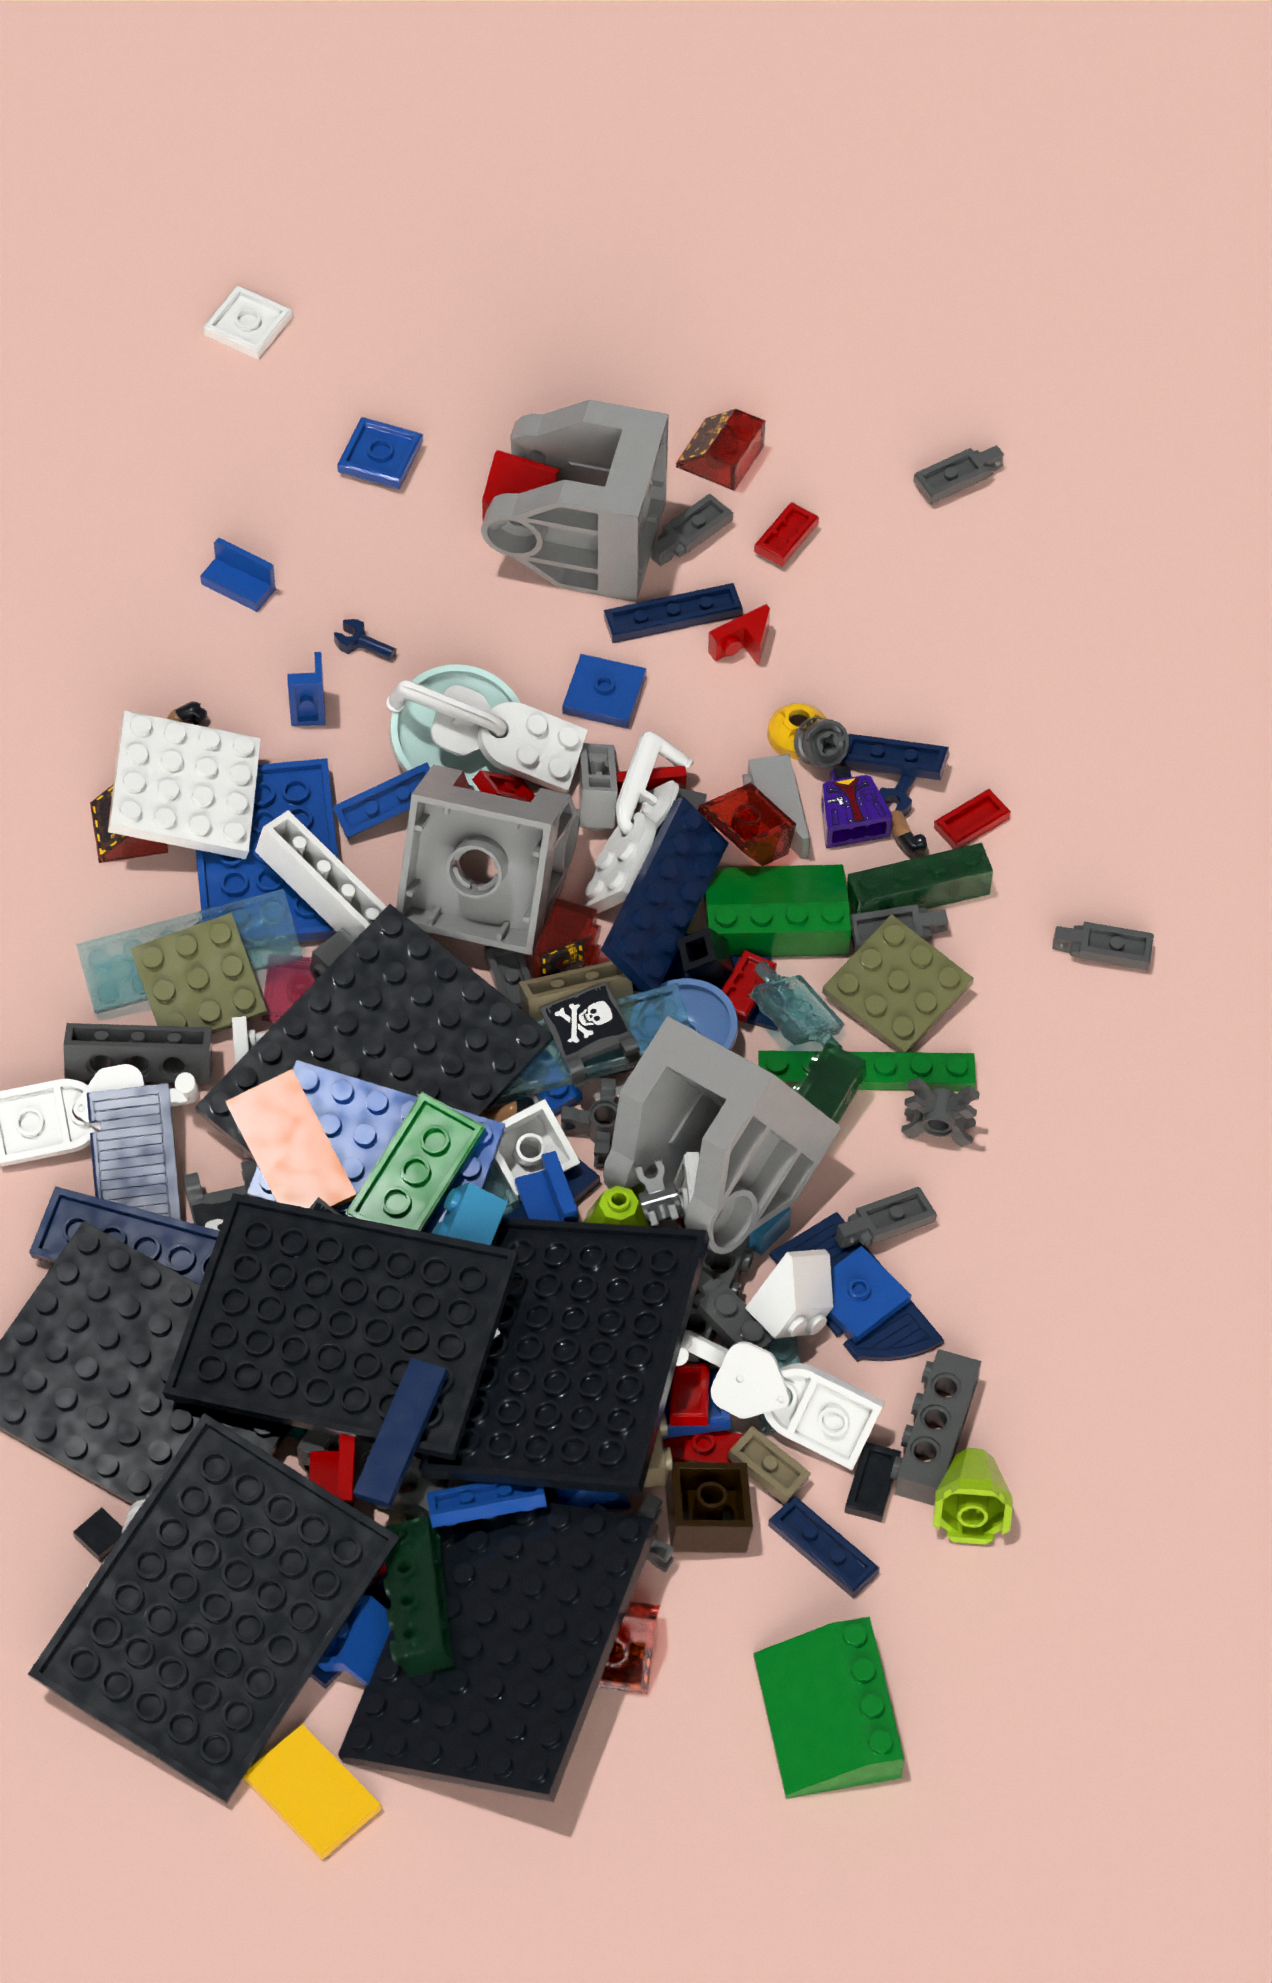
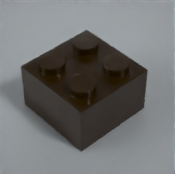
M672 1462V1470L668 1473L665 1491L670 1546L674 1548V1552L747 1553L753 1529L747 1463Z

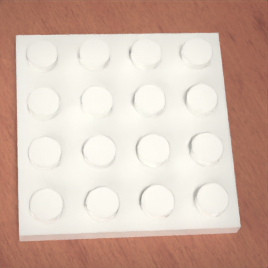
M124 710L121 721L108 832L246 859L250 845L261 738Z

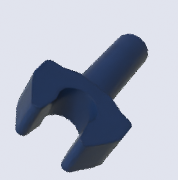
M343 620V631L352 634V636H345L334 632V643L340 651L346 654H350L353 650L360 647L390 661L396 655V648L366 636L364 622L360 620Z
M902 775L895 788L882 787L879 792L886 804L896 803L898 805L895 810L901 811L904 816L908 815L911 811L912 799L907 796V793L917 777Z

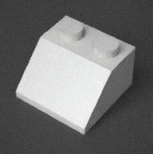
M545 1099L501 1122L505 1123L506 1129L492 1169L515 1198L519 1196L515 1186V1178L542 1171L541 1154L556 1151L563 1172L580 1164L578 1157Z
M825 1249L787 1252L745 1307L774 1339L814 1335L825 1326L827 1322L825 1317L833 1308L830 1254Z

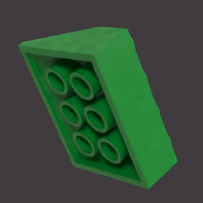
M843 864L717 867L704 894L706 928H711L727 939L730 955L741 957L744 950L755 955H767L770 957L849 955L851 922Z
M870 1616L830 1623L753 1653L785 1799L895 1780L902 1777L904 1756Z

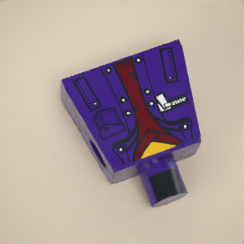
M847 766L834 768L830 772L832 781L822 784L821 810L826 849L890 837L892 814L872 777L868 775L852 777L850 768Z

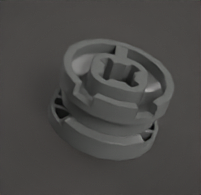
M809 718L801 723L794 737V749L797 756L804 763L824 768L834 767L839 764L846 756L849 748V736L845 727L831 719Z

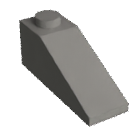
M583 743L579 756V826L587 827L594 831H601L605 828L614 829L618 793L614 745Z
M790 755L748 760V774H743L742 776L745 795L751 794L754 809L801 859L808 858L810 838Z

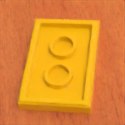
M303 1724L252 1765L243 1779L321 1861L381 1811V1804Z

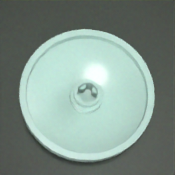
M461 664L439 666L425 671L412 680L416 684L441 694L451 686H464L481 693L485 697L490 709L504 702L520 703L516 694L505 682L494 674L474 666ZM406 699L407 706L404 710L392 712L389 727L390 744L394 757L404 773L428 762L430 768L434 764L462 770L468 784L472 785L475 791L480 790L472 779L480 770L513 776V774L492 765L484 757L481 750L466 756H458L436 746L431 738V727L437 711Z

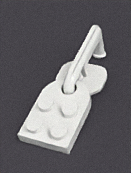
M403 680L388 696L386 705L392 712L404 710L407 706L406 699L437 711L431 727V738L439 748L458 756H466L481 750L484 757L492 765L503 771L553 791L562 793L569 791L588 731L587 729L519 702H504L490 709L485 697L481 693L460 685L451 686L441 694L412 681Z
M646 732L639 738L616 802L618 826L609 837L603 851L598 855L595 862L597 868L593 879L585 889L586 898L582 910L591 916L625 901L651 849L657 828L665 820L674 800H676L679 785L674 781H668L650 791L645 790L658 754L670 761L674 766H685L686 770L694 762L692 758H688L682 751L654 732Z
M129 1064L102 1068L95 1074L88 1086L74 1079H59L0 1091V1166L3 1167L72 1153L90 1145V1133L101 1132L100 1123H89L86 1093L145 1086L139 1069ZM188 1072L179 1074L175 1080L176 1088L170 1089L171 1107L194 1103L200 1098V1091L194 1076Z
M685 1330L676 1366L685 1364L689 1358L688 1352L720 1367L711 1386L712 1400L719 1408L742 1419L764 1413L768 1423L779 1434L853 1470L885 1401L808 1364H791L780 1369L772 1353L750 1342L742 1341L735 1343L728 1350L690 1330Z

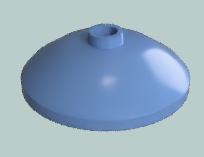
M681 978L662 983L657 994L649 997L644 995L639 1000L631 1016L630 1032L638 1043L641 1057L667 1016L729 1050H732L738 1033L737 1014L729 997L715 985L698 979Z

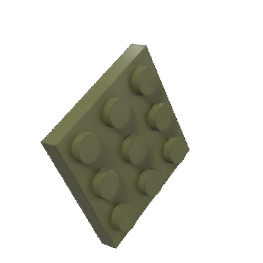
M232 912L130 948L157 1026L212 1027L213 1034L232 1027V1017L246 1016V1020L249 1021L268 1014Z
M891 914L823 986L822 993L896 1052H910L973 984L974 978Z

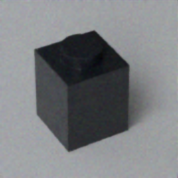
M708 927L677 939L684 972L693 978L708 982L734 972L727 939Z

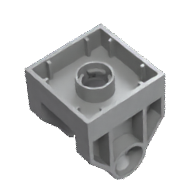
M586 400L546 414L521 416L515 421L510 436L512 454L559 469V481L519 494L505 493L495 496L486 511L481 527L483 540L494 550L515 558L558 588L637 602L652 552L651 547L654 545L667 500L669 414Z
M433 764L411 796L396 909L425 932L532 955L552 922L577 843L580 811L575 808L571 794L540 788L531 803L475 791L474 787L468 784L462 770ZM475 849L485 852L494 861L498 874H495L489 882H477L470 879L459 865V859L462 854Z
M667 1016L620 1090L612 1147L604 1165V1184L608 1189L615 1186L632 1189L640 1200L639 1193L644 1192L647 1188L638 1179L634 1165L641 1163L644 1173L653 1175L657 1171L655 1158L662 1157L665 1167L663 1181L664 1184L674 1182L684 1154L686 1152H699L694 1193L686 1211L685 1227L688 1229L707 1230L710 1238L707 1248L715 1253L725 1254L732 1252L742 1244L751 1232L795 1203L841 1127L774 1074Z

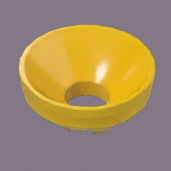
M804 703L784 705L777 709L769 720L767 738L771 747L780 755L789 754L790 759L798 760L800 758L794 749V737L799 726L793 725L789 719L799 714L806 716L808 719L813 717L827 719L819 709Z

